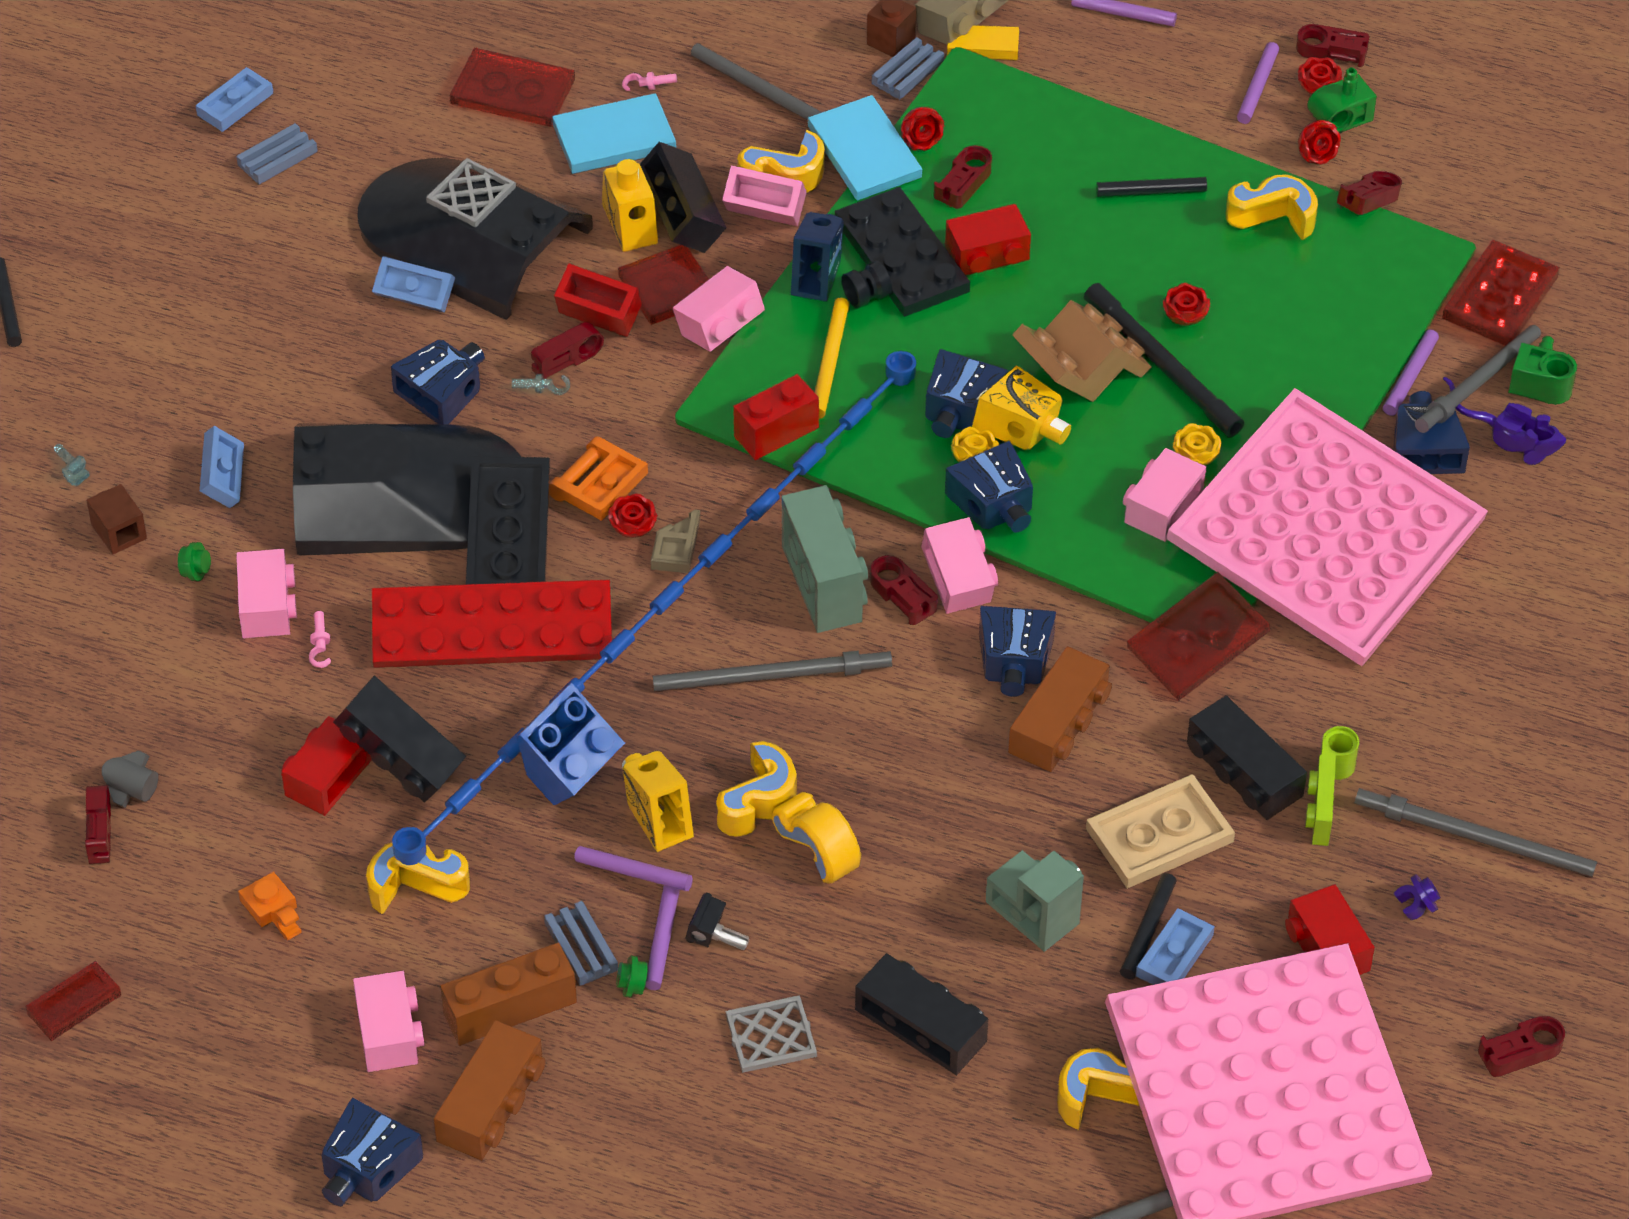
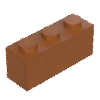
M1067 646L1010 727L1008 753L1049 772H1052L1060 759L1066 760L1073 748L1075 736L1079 731L1084 733L1087 730L1093 717V710L1097 704L1103 705L1109 697L1112 689V683L1108 682L1110 665Z
M559 942L440 985L443 1014L458 1046L485 1037L495 1020L512 1027L577 1003L575 973Z
M495 1020L434 1117L436 1142L481 1161L490 1147L496 1148L503 1137L506 1121L511 1114L516 1115L519 1112L525 1099L527 1087L531 1081H538L544 1070L546 1060L542 1057L541 1039Z

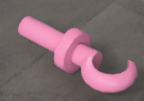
M647 72V77H642L639 74L632 73L623 79L622 86L626 91H630L627 84L630 81L637 80L640 87L648 86L649 90H655V85L676 83L677 75L654 76L653 72Z
M316 611L314 613L315 632L310 635L311 644L316 646L309 653V661L316 668H324L331 663V659L327 658L325 661L317 662L314 660V657L326 650V645L330 643V634L325 632L324 612Z

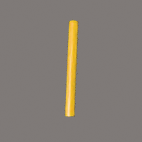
M837 298L834 302L814 392L819 397V419L823 418L826 413L848 313L849 301L845 298Z

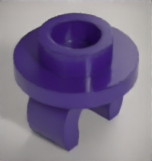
M1415 874L1410 877L1414 886L1404 885L1394 892L1395 897L1401 903L1414 898L1412 905L1403 909L1404 914L1410 920L1421 917L1426 907L1432 913L1438 910L1435 901L1441 897L1429 877L1421 880Z

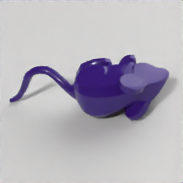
M1443 377V380L1449 385L1451 392L1455 388L1453 382L1447 377ZM1508 403L1505 410L1498 417L1487 412L1466 409L1461 404L1455 408L1467 417L1489 424L1492 427L1494 442L1504 450L1524 452L1523 460L1529 465L1540 463L1546 456L1555 453L1566 443V438L1555 426L1549 425L1550 416L1543 414L1535 418L1531 416L1532 410L1520 404Z

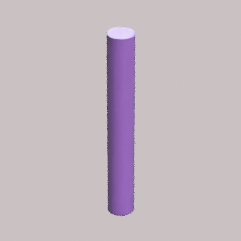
M1115 0L1071 1V6L1172 27L1175 26L1177 13Z
M1274 42L1267 43L1237 115V120L1240 123L1247 124L1251 121L1279 52V46Z
M1430 329L1425 331L1383 405V411L1387 415H1396L1398 406L1403 403L1439 339L1436 331Z
M579 846L575 852V861L684 891H689L692 885L693 878L689 874Z
M665 885L663 887L647 969L645 987L649 990H659L661 988L680 889Z

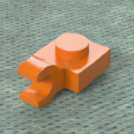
M274 871L238 891L240 902L261 927L273 922L287 941L302 933V930L296 924V921L299 920V916L294 910L297 908L296 898Z

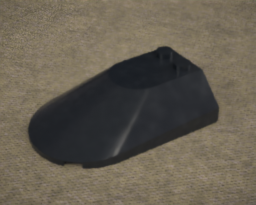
M427 158L411 161L392 168L373 181L362 195L357 212L361 236L367 246L381 258L384 256L452 274L455 277L451 290L452 294L505 320L512 315V302L526 268L567 225L585 234H589L593 229L592 215L516 183V188L477 227L454 216H449L448 213L427 203L426 197L463 162L457 159ZM469 169L470 176L483 175L473 169ZM465 171L458 178L466 177ZM493 179L490 180L491 187L503 185ZM485 180L472 182L473 189L485 188ZM467 183L453 184L455 191L468 190ZM449 187L446 188L442 193L450 192ZM493 192V198H495L500 192ZM488 193L474 195L475 202L489 200ZM469 196L456 197L457 205L471 203ZM451 198L439 200L449 206L452 205ZM484 207L477 208V212L479 213ZM472 209L459 210L469 216H473Z
M298 423L294 427L293 504L297 554L305 556L467 549L472 456L521 457V455L501 437L473 426L456 424Z

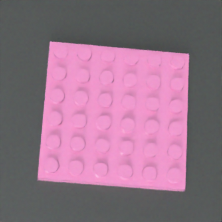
M1294 388L1169 528L1166 539L1355 663L1363 666L1480 526L1488 510Z
M1348 943L1107 995L1105 1004L1178 1219H1262L1429 1181L1432 1176L1431 1168Z

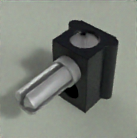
M706 892L703 893L690 921L685 939L689 943L695 942L707 948L711 940L714 939L745 950L749 937L719 924L726 902L714 898L710 893Z

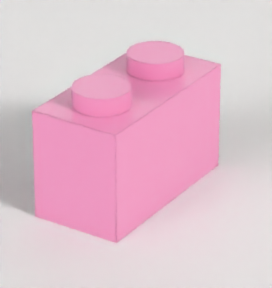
M731 165L722 201L727 211L798 227L807 191L802 181Z
M726 266L673 307L682 336L710 352L765 310L756 281L729 266Z
M1165 448L1156 460L1151 459L1148 462L1142 479L1138 484H1131L1123 498V505L1126 506L1124 523L1165 542L1169 528L1204 490L1206 466Z
M970 517L925 528L921 548L946 614L990 603L994 587L998 586V577L992 563L987 564L983 554L985 552V543L980 530H974Z
M284 549L237 552L238 606L242 638L290 635V618H297L295 594L288 595V588L295 587L294 564H286Z
M404 971L354 978V990L367 1072L418 1064L416 1047L424 1046L421 1021L412 1022L411 1012L418 1011L415 986L406 987Z

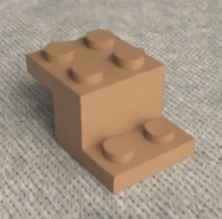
M1070 300L1045 330L1039 327L1035 331L1021 324L1012 334L1056 383L1092 402L1096 400L1123 368L1141 378L1151 368L1149 363L1142 357L1145 352L1144 349L1132 338L1127 337L1125 339L1119 333L1123 327L1107 313L1103 316L1089 303L1083 307Z

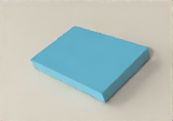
M656 93L552 116L553 127L572 174L618 164L624 159L637 160L645 158L659 141L676 147L675 137Z
M873 95L808 117L809 129L821 138L826 155L857 201L922 177L921 166Z

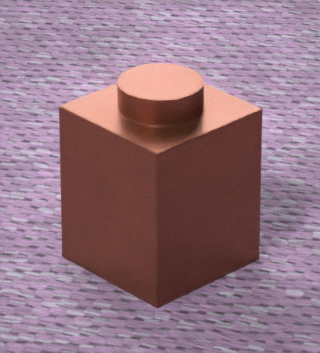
M880 0L867 13L868 46L894 57L916 38L915 6L902 0Z
M122 484L102 491L86 500L91 525L112 555L147 539L143 513Z

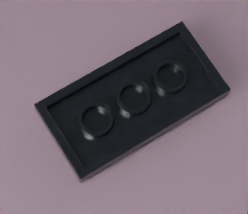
M901 187L835 210V216L843 219V233L865 264L879 261L886 268L892 283V293L889 297L904 317L970 292V281Z
M472 456L466 585L546 582L550 458Z

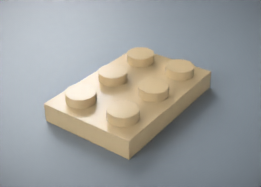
M1193 774L1089 818L1086 822L1087 832L1127 889L1234 842L1235 837L1234 830Z

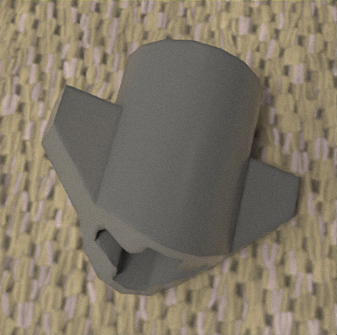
M137 750L122 757L109 759L103 764L102 776L109 787L110 795L115 804L126 808L130 797L146 802L154 794L158 785L159 775L156 771L145 767L150 757L146 753Z

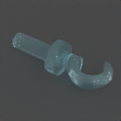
M536 374L535 379H512V388H535L536 393H543L544 388H548L552 393L562 395L570 389V380L565 375L561 376L566 387L560 389L553 385L552 379H544L543 374Z

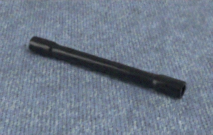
M1095 283L1086 290L1084 299L1103 316L1107 313L1123 327L1121 332L1126 337L1136 341L1144 349L1145 352L1143 354L1205 412L1206 417L1227 437H1233L1241 431L1244 426V420L1223 400L1218 399L1139 324L1100 283Z

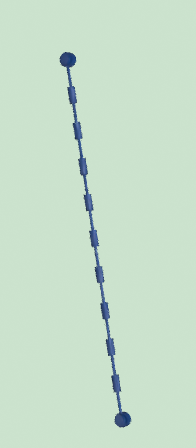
M896 351L888 355L885 371L888 379L868 399L861 398L839 419L840 426L823 443H814L793 464L794 471L775 489L768 488L746 510L747 516L728 535L721 534L698 556L700 562L679 583L672 581L650 603L651 610L630 630L623 629L600 651L601 658L580 679L573 678L549 703L570 683L581 693L585 689L583 683L605 662L612 663L635 641L634 634L654 614L661 615L684 593L683 586L703 566L711 567L732 546L731 539L751 520L758 521L780 499L778 493L798 474L805 475L826 454L825 448L844 429L851 430L872 409L871 403L891 383L898 386L910 383L916 375L915 357L906 351ZM521 728L498 750L499 758L476 780L470 778L445 802L446 809L423 832L415 827H405L394 834L392 838L393 854L398 861L405 865H415L421 861L426 854L425 837L450 813L457 814L481 791L480 784L503 761L510 763L520 753L516 736L524 728Z

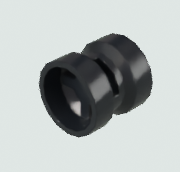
M879 261L865 265L862 271L852 270L842 275L841 282L845 296L855 309L868 305L872 298L882 299L892 293V283L889 274Z

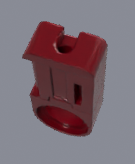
M1307 24L1298 31L1296 50L1305 58L1328 57L1359 63L1358 67H1363L1370 36L1364 32L1318 24ZM1307 38H1315L1320 40L1322 43L1317 45H1311L1306 43L1304 40Z
M978 145L964 148L952 161V170L940 183L934 182V198L953 208H962L990 176L992 171L991 152L987 148ZM970 160H980L985 164L981 167H971L966 163Z
M1371 172L1362 176L1359 182L1348 186L1341 184L1337 203L1358 215H1363L1397 201L1402 180L1391 172Z
M581 323L535 347L531 351V358L534 361L532 363V371L543 382H547L549 376L572 364L577 366L594 357L601 350L604 344V337L591 323Z
M885 555L878 557L872 562L870 570L872 588L886 602L891 600L909 618L908 624L916 625L937 612L938 595L901 559ZM883 570H893L899 576L893 580H883L878 576V573Z
M108 785L86 787L85 847L89 864L110 863L111 802Z
M1538 1016L1518 1023L1517 1030L1488 1040L1483 1035L1480 1039L1478 1054L1489 1073L1493 1077H1500L1556 1057L1562 1050L1565 1029L1553 1017ZM1537 1031H1548L1555 1036L1556 1042L1550 1045L1541 1044L1534 1039L1533 1034Z

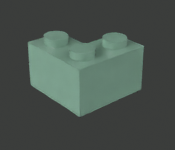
M1022 850L987 877L986 903L1045 952L1080 924L1084 875L1074 862L1065 860L1055 851H1052L1040 861L1034 860Z

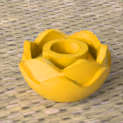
M1191 423L1178 430L1175 434L1173 442L1174 452L1204 466L1210 464L1220 453L1221 439L1210 426Z
M967 427L954 436L951 450L955 459L961 462L998 446L999 442L995 440L992 432L988 430L979 431L974 427Z

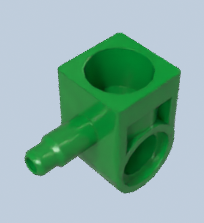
M1350 67L1346 70L1343 80L1317 89L1309 98L1307 108L1316 120H1325L1335 124L1337 131L1341 134L1349 129L1373 121L1377 96L1362 77L1357 74V70Z
M1544 336L1538 346L1521 343L1513 367L1508 393L1548 404L1557 405L1565 403L1572 395L1577 363L1569 354L1553 350L1554 339L1551 336Z

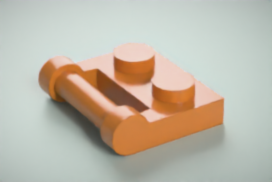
M594 437L586 445L587 450L561 477H554L549 482V495L559 502L565 500L602 521L608 515L609 508L613 506L615 500L619 497L627 496L648 474V463L601 437ZM597 461H602L578 486L574 485Z

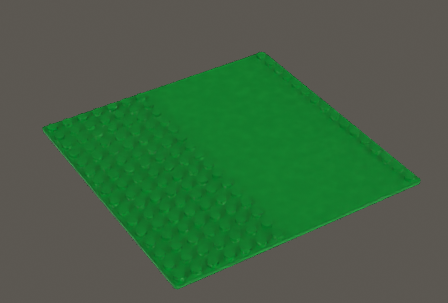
M955 47L894 125L901 136V124L904 117L911 110L918 107L933 108L943 118V136L929 150L918 149L915 151L909 148L922 168V177L858 201L847 187L827 214L835 216V210L901 187L945 247L946 220L1016 204L1031 233L1030 260L966 275L970 281V292L906 317L901 314L889 296L882 299L872 298L868 305L857 309L849 303L825 416L819 419V428L759 459L793 472V464L814 443H823L840 426L839 419L861 398L868 399L888 379L885 373L888 355L896 351H906L911 353L916 359V375L910 383L904 386L891 383L871 403L872 409L851 430L844 429L825 448L826 454L805 475H798L820 485H827L832 490L923 528L968 518L969 516L945 494L946 468L959 463L951 450L954 436L962 430L955 429L950 438L939 437L931 429L933 421L928 420L925 416L926 393L939 350L943 349L1006 369L1008 372L1017 365L1061 396L1062 404L1058 418L1071 424V431L1065 442L1061 445L1046 437H1043L1028 450L1013 445L1033 485L1032 508L1027 512L1031 516V523L1023 531L1015 533L1006 523L988 530L982 529L970 518L974 530H980L985 543L984 553L1216 651H1225L1258 599L1169 540L1164 542L1124 523L1126 506L1123 505V498L1131 484H1138L1142 479L1146 465L1151 459L1156 460L1165 448L1174 451L1173 442L1176 432L1191 423L1210 426L1221 439L1219 455L1213 462L1206 465L1205 489L1294 388L1364 431L1417 347L1425 331L1434 320L1474 256L1476 246L1470 241L1381 207L1363 215H1358L1337 203L1339 191L964 48ZM978 145L987 148L991 152L992 171L990 176L962 208H953L934 198V182L940 183L952 170V161L964 148ZM970 160L966 164L971 167H981L985 163L980 160ZM1274 175H1290L1303 180L1314 191L1318 201L1316 224L1312 235L1301 240L1291 226L1287 215L1245 229H1239L1230 225L1225 218L1229 189L1241 182H1248L1251 189H1257L1264 179ZM1206 177L1207 179L1206 192L1097 197L1096 194L1097 182ZM844 233L841 261L827 302L791 295V261L762 299L765 310L739 329L676 412L675 422L678 425L749 454L734 437L735 405L796 374L815 392L834 302L837 298L847 299L842 287V275L852 270L862 271L866 265ZM814 262L810 266L815 272H819L821 267L817 265L818 262ZM1100 283L1139 324L1218 399L1223 400L1244 420V426L1237 435L1230 438L1227 437L1206 417L1205 412L1144 354L1142 357L1149 363L1151 368L1142 378L1123 368L1096 400L1092 402L1056 383L1012 334L1021 324L1035 331L1039 327L1045 330L1070 300L1085 307L1088 303L1084 299L1086 290L1091 285ZM1182 283L1202 288L1207 298L1210 299V308L1206 317L1199 323L1189 326L1179 325L1170 320L1163 308V300L1166 298L1169 289L1177 287ZM1121 331L1119 332L1125 339L1127 338ZM995 438L999 445L1005 443V441Z

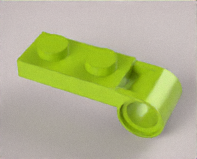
M1335 726L1324 733L1317 771H1309L1307 795H1315V802L1307 804L1305 827L1313 828L1312 845H1329L1333 818L1335 779H1346L1355 771L1359 737L1348 727Z

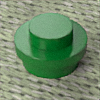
M191 542L188 546L181 547L179 551L178 570L182 577H188L191 581H201L205 573H208L210 570V553L208 550H205L201 542Z
M630 955L627 963L620 962L616 987L622 988L623 997L631 998L633 994H643L648 966L647 962L638 961L637 956Z

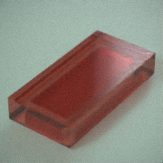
M94 961L25 1007L27 1015L53 1041L119 998L121 991L115 981Z

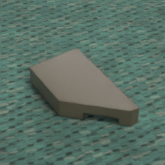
M694 509L689 512V517L675 525L668 524L656 532L651 556L652 570L680 573L690 572L701 519L700 510Z

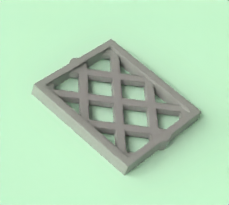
M466 158L426 197V201L448 213L449 216H454L477 227L516 188V182L494 172L491 168L488 169ZM469 169H473L483 175L470 176ZM465 171L466 177L458 178ZM493 179L503 185L491 187L490 180ZM485 180V188L473 189L472 182ZM467 183L468 190H454L453 184ZM449 187L450 192L442 193L446 188ZM493 192H500L495 198H493ZM488 193V201L475 202L474 195ZM456 197H470L471 203L457 205ZM451 198L452 205L449 206L439 200ZM484 207L479 213L477 212V208ZM472 209L473 216H469L459 210Z
M800 995L726 1011V1019L732 1036V1046L736 1049L742 1073L817 1057V1050L810 1030V1022L807 1020ZM785 1008L782 1014L773 1011L776 1009ZM793 1008L799 1011L800 1023L787 1018ZM757 1014L753 1020L744 1017L748 1015ZM765 1014L777 1020L771 1029L758 1024ZM736 1020L748 1026L742 1036L736 1033L734 1026ZM782 1023L795 1029L789 1038L776 1033ZM754 1029L766 1035L760 1045L747 1039ZM801 1032L806 1034L809 1044L807 1048L794 1042ZM772 1038L784 1044L778 1054L765 1048ZM743 1044L755 1050L749 1060L743 1057L741 1050ZM790 1047L798 1051L786 1054ZM761 1053L770 1057L757 1060Z

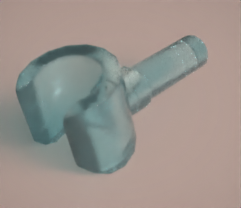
M61 444L55 445L54 451L66 463V466L62 468L65 479L73 486H78L90 476L89 471L85 469V458L80 455L75 458Z

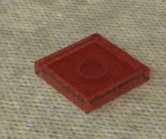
M683 245L670 248L618 268L620 280L623 283L638 288L642 304L640 310L650 325L674 317L673 307L709 280L688 247Z

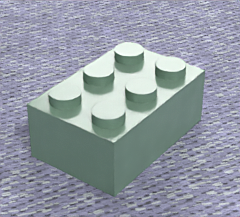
M827 485L782 495V548L817 633L862 622L863 605L868 603L866 589L863 584V580L868 579L865 560L862 556H856V543L850 527H844L841 503L839 499H832Z

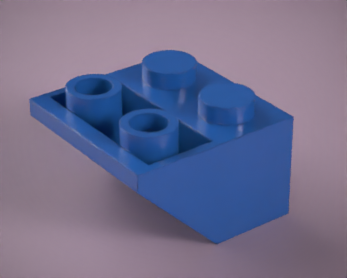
M572 683L568 684L516 736L526 775L553 805L574 796L625 744Z

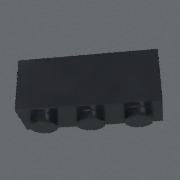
M659 141L640 163L653 193L655 206L672 242L705 253L727 227L692 153Z
M375 675L333 721L347 740L357 743L371 755L372 761L379 768L388 770L401 782L406 792L414 797H419L424 803L440 789L466 758V755Z
M1227 695L1189 719L1187 744L1191 752L1196 757L1203 758L1215 770L1216 775L1223 783L1230 784L1242 796L1245 804L1250 809L1257 810L1266 820L1304 796L1307 771Z
M888 953L855 986L856 1011L956 1076L987 1042L988 1018L978 1007L962 1002L953 996L942 984L931 982L917 973L908 962L898 961Z

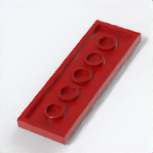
M610 579L372 588V653L374 668L599 660L601 658L600 651L612 641Z

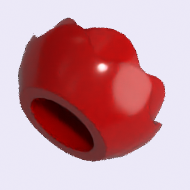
M1310 57L1304 64L1300 65L1298 70V81L1301 87L1311 95L1324 85L1342 80L1341 68L1336 65L1333 59L1328 57Z
M915 108L902 121V139L912 150H929L942 138L944 120L933 108Z
M1325 120L1311 122L1303 128L1299 135V152L1308 163L1326 164L1329 160L1336 157L1340 147L1341 136L1337 131L1336 125L1332 122Z
M1182 283L1177 287L1169 289L1166 298L1163 300V308L1170 320L1179 325L1189 326L1199 323L1206 317L1210 308V299L1207 298L1202 288Z
M638 493L617 498L608 512L609 521L614 530L620 535L629 538H637L649 533L654 527L658 516L653 502Z

